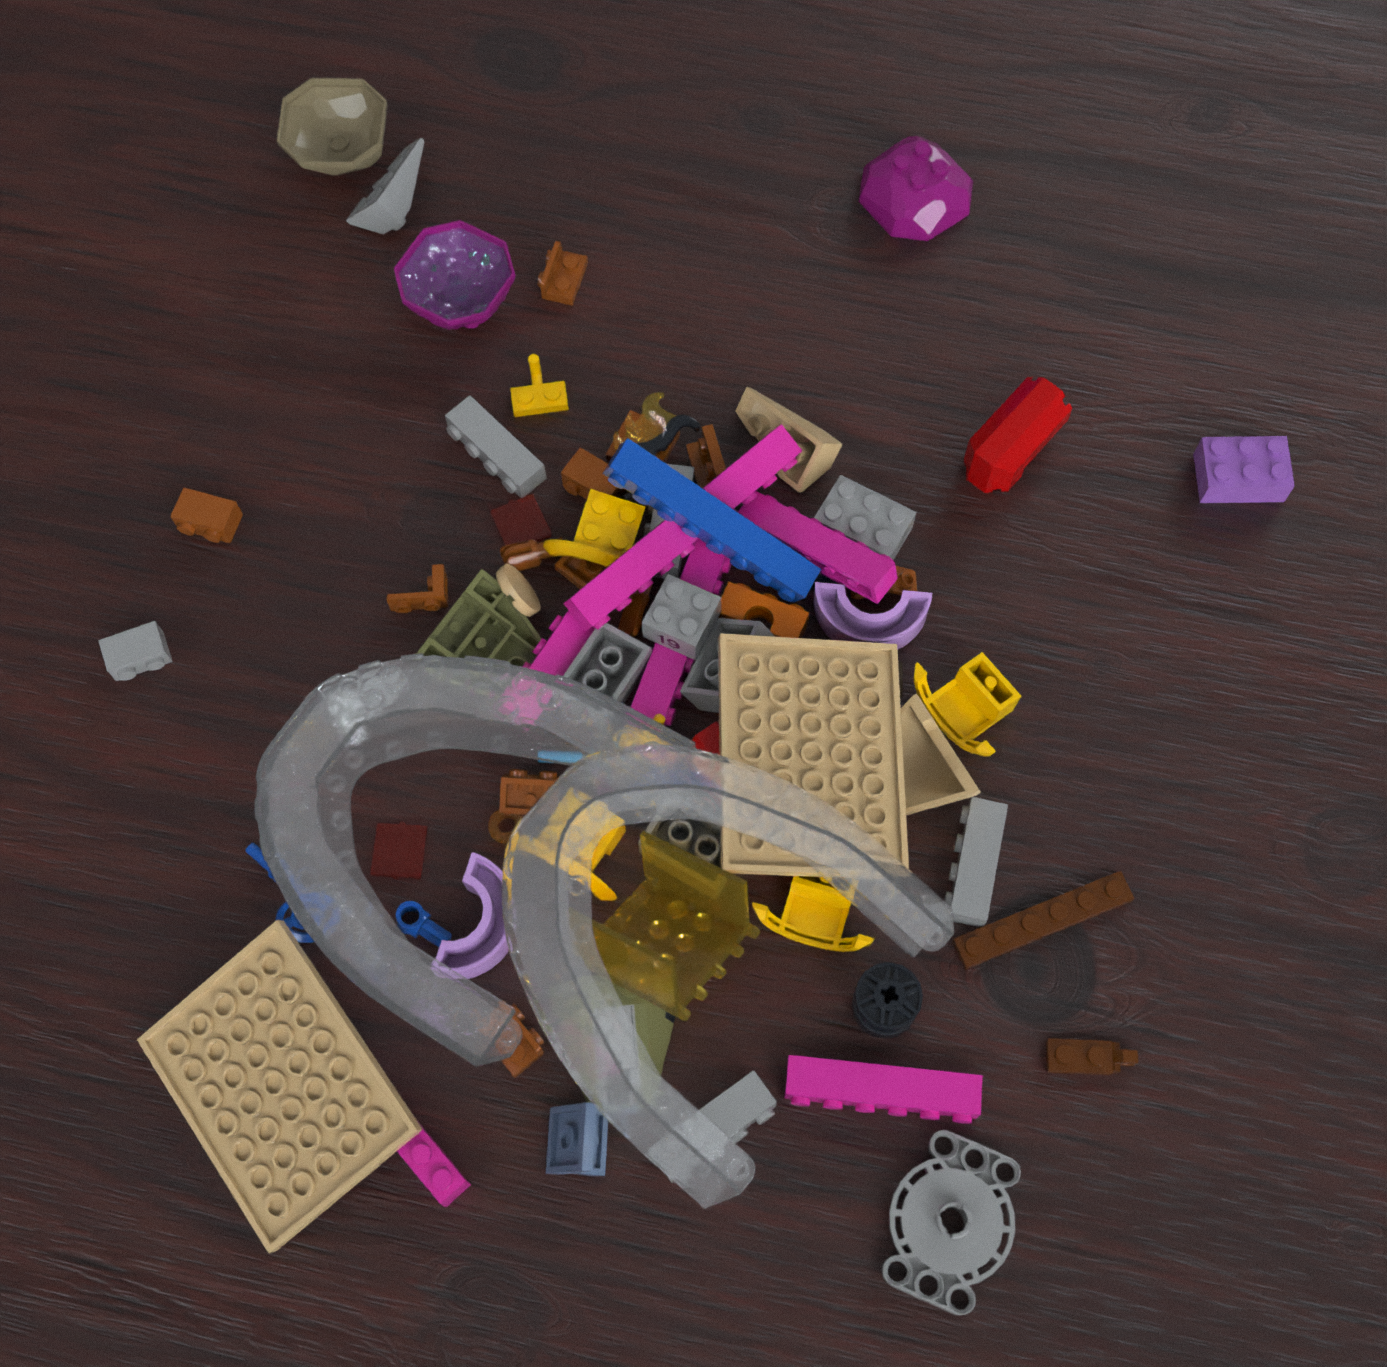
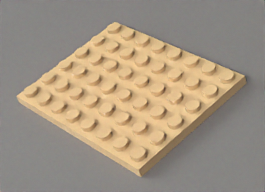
M720 633L718 637L721 873L907 880L909 878L897 644Z
M276 920L137 1039L269 1254L280 1249L423 1130L284 920Z

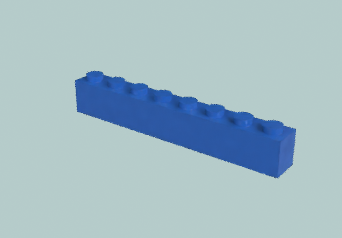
M629 438L620 444L602 473L608 477V481L613 486L626 489L633 494V498L643 505H650L657 510V514L661 518L669 522L674 521L682 527L681 529L686 535L693 538L698 537L706 543V547L716 554H723L730 559V563L740 570H747L754 575V579L764 586H771L778 591L777 594L782 599L788 602L795 603L804 599L821 571V568Z

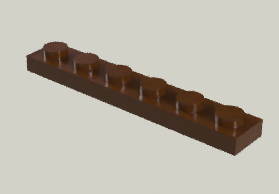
M1118 871L956 937L952 940V943L966 970L1132 902L1135 898L1122 872Z

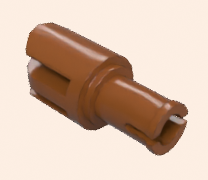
M533 539L502 546L499 551L504 564H510L518 571L539 567L542 560L556 557L550 555L543 547L544 542L537 543Z

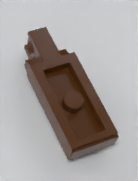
M1048 1038L1046 1040L1047 1072L1097 1075L1120 1073L1121 1066H1135V1064H1138V1050H1120V1043L1112 1041Z

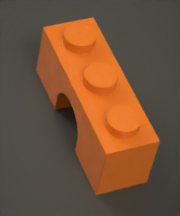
M728 582L721 597V613L718 618L750 620L756 617L764 618L771 624L770 632L775 637L802 638L808 625L809 612L797 604L788 605L771 594H760L752 591L745 584Z

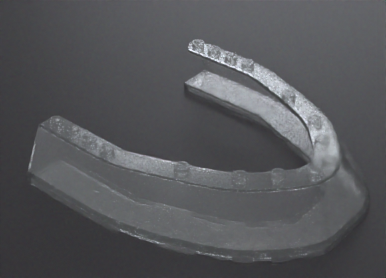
M423 653L402 655L401 659L385 662L376 660L358 666L359 669L344 675L338 673L320 683L307 695L267 746L260 759L255 778L257 781L255 820L258 823L259 842L264 860L267 862L276 883L284 895V899L306 932L329 960L369 997L475 1067L510 1058L522 1039L521 1027L512 1019L516 1013L515 1009L412 945L390 917L363 874L355 853L351 815V795L357 780L367 770L379 764L425 751L452 748L484 751L569 765L652 813L665 817L674 814L686 798L696 744L694 741L592 687L558 674L554 676L545 672L511 665L508 661L466 655L465 658L440 657L438 655L424 656Z
M648 744L602 750L581 758L566 769L519 821L509 838L504 855L501 892L508 951L538 1023L559 1059L580 1089L620 1133L706 1209L739 1195L754 1176V1162L746 1152L660 1076L622 1006L598 953L592 930L591 860L594 849L600 839L612 829L622 825L680 819L710 822L758 838L804 859L911 957H915L921 949L930 952L940 950L954 934L953 909L857 823L817 796L778 776L740 761L693 747Z

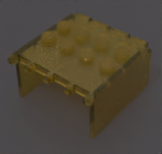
M643 831L640 834L644 876L647 878L633 891V896H629L614 912V916H610L603 925L569 908L566 914L573 954L583 960L585 968L679 1019L687 1021L691 1016L690 1011L685 1008L694 997L700 1001L705 1000L708 993L702 987L712 975L722 979L726 975V970L721 966L730 954L740 958L744 953L743 947L739 945L746 935L756 939L760 934V930L749 922L748 886L746 880Z

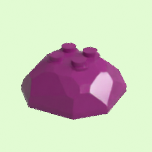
M920 136L907 137L870 161L863 168L859 203L891 237L929 241L969 215L973 180L938 144Z

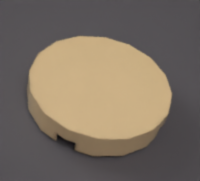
M504 564L496 573V578L503 593L506 596L511 595L514 599L512 602L513 606L521 614L528 617L539 612L541 608L539 599L526 578L510 564Z

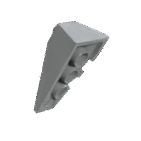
M421 137L403 149L387 168L389 172L372 186L374 191L367 198L364 197L360 200L346 220L350 225L385 234L392 229L397 231L405 224L406 219L404 217L411 208L424 146V140Z

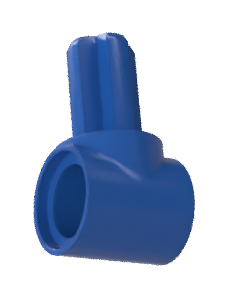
M406 901L397 908L396 921L402 933L411 935L414 938L420 935L437 947H440L442 940H451L452 934L431 921V914L423 910L419 903ZM407 912H415L419 915L418 921L414 924H406L401 919Z

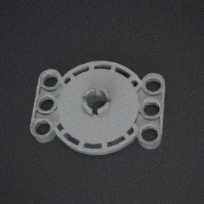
M941 1130L933 1134L928 1143L929 1153L933 1159L927 1160L913 1168L901 1180L892 1197L889 1210V1228L894 1246L899 1255L891 1256L885 1260L881 1273L884 1281L891 1287L951 1314L960 1316L968 1314L975 1306V1294L969 1285L979 1283L994 1274L1005 1262L1012 1248L1015 1234V1214L1010 1197L1004 1188H1009L1016 1184L1020 1179L1021 1171L1014 1159L953 1132ZM938 1137H946L952 1142L953 1147L950 1154L941 1155L936 1151L934 1144ZM969 1150H977L982 1155L983 1164L980 1168L974 1169L967 1165L965 1155ZM1001 1163H1006L1013 1169L1014 1175L1009 1182L1001 1181L996 1175V1168ZM937 1164L940 1169L934 1171L932 1165ZM925 1168V1176L921 1177L914 1185L908 1182L915 1173ZM904 1188L907 1194L902 1202L901 1209H896L898 1197ZM998 1190L1001 1197L997 1198L993 1191ZM1005 1203L1008 1212L1009 1226L1003 1224V1213L1000 1206ZM945 1209H955L961 1214L963 1228L959 1233H946L947 1230L942 1225V1217H940ZM895 1217L900 1218V1230L903 1238L899 1240L895 1229ZM1005 1233L1008 1234L1006 1246L1000 1255L997 1249L1001 1243L1002 1234ZM906 1245L910 1253L905 1254L901 1246ZM990 1259L996 1261L987 1272L979 1275L978 1268L985 1265ZM895 1261L901 1262L906 1268V1276L899 1282L893 1281L888 1275V1266ZM969 1273L972 1279L965 1280L962 1274ZM925 1275L932 1276L937 1281V1291L931 1296L923 1294L919 1289V1281ZM956 1289H961L968 1295L969 1303L963 1310L956 1309L951 1304L950 1297Z

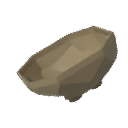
M311 78L283 98L277 143L299 166L305 169L338 176L368 168L382 154L387 101L364 79Z

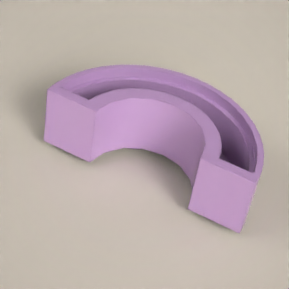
M815 582L813 604L818 623L831 640L897 644V649H900L910 643L922 629L932 600V593L903 590L900 601L893 609L885 613L869 614L860 611L850 603L846 596L845 585Z
M473 852L471 853L462 882L468 891L480 897L483 904L482 919L477 928L467 937L456 941H441L432 967V972L439 979L465 980L489 971L505 957L517 935L519 908L516 896L507 878L493 862Z

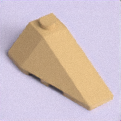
M746 387L735 410L747 430L758 441L782 424L802 449V452L795 457L798 462L786 472L782 469L777 472L782 480L798 492H803L831 468L842 446L841 442L823 429L751 387Z

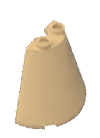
M917 694L913 695L901 708L906 815L974 797L981 793Z

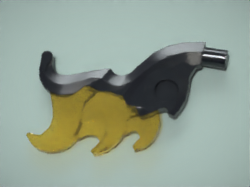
M656 392L645 398L642 404V414L638 420H632V415L628 414L625 421L626 437L619 438L618 432L615 431L613 445L617 450L620 444L629 438L656 457L658 452L666 451L681 428L690 427L695 432H698L700 424L688 415L676 416L662 409L659 405V400L664 397V393ZM630 492L622 496L624 500L636 501Z

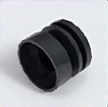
M891 962L875 964L863 973L856 985L851 1004L854 1019L863 1031L873 1037L882 1039L898 1037L910 1028L921 1010L923 1000L921 984L914 973L903 965ZM887 992L893 994V1000L889 1004L883 1002Z

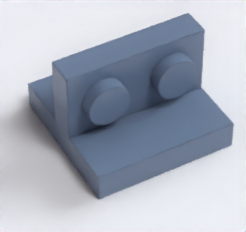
M587 1102L550 1107L546 1174L605 1176L609 1109L597 1108V1104Z

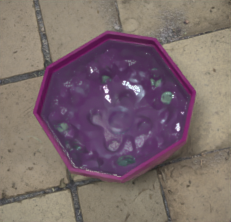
M461 220L422 229L394 267L402 303L414 313L429 320L432 324L448 330H456L460 327L476 328L479 324L487 321L496 312L501 302L505 300L515 280V272L506 242Z

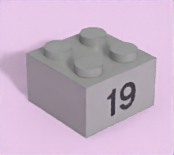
M668 574L642 621L643 637L696 660L721 613V597Z

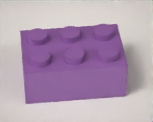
M1287 436L1202 437L1193 453L1200 503L1285 502L1295 486Z

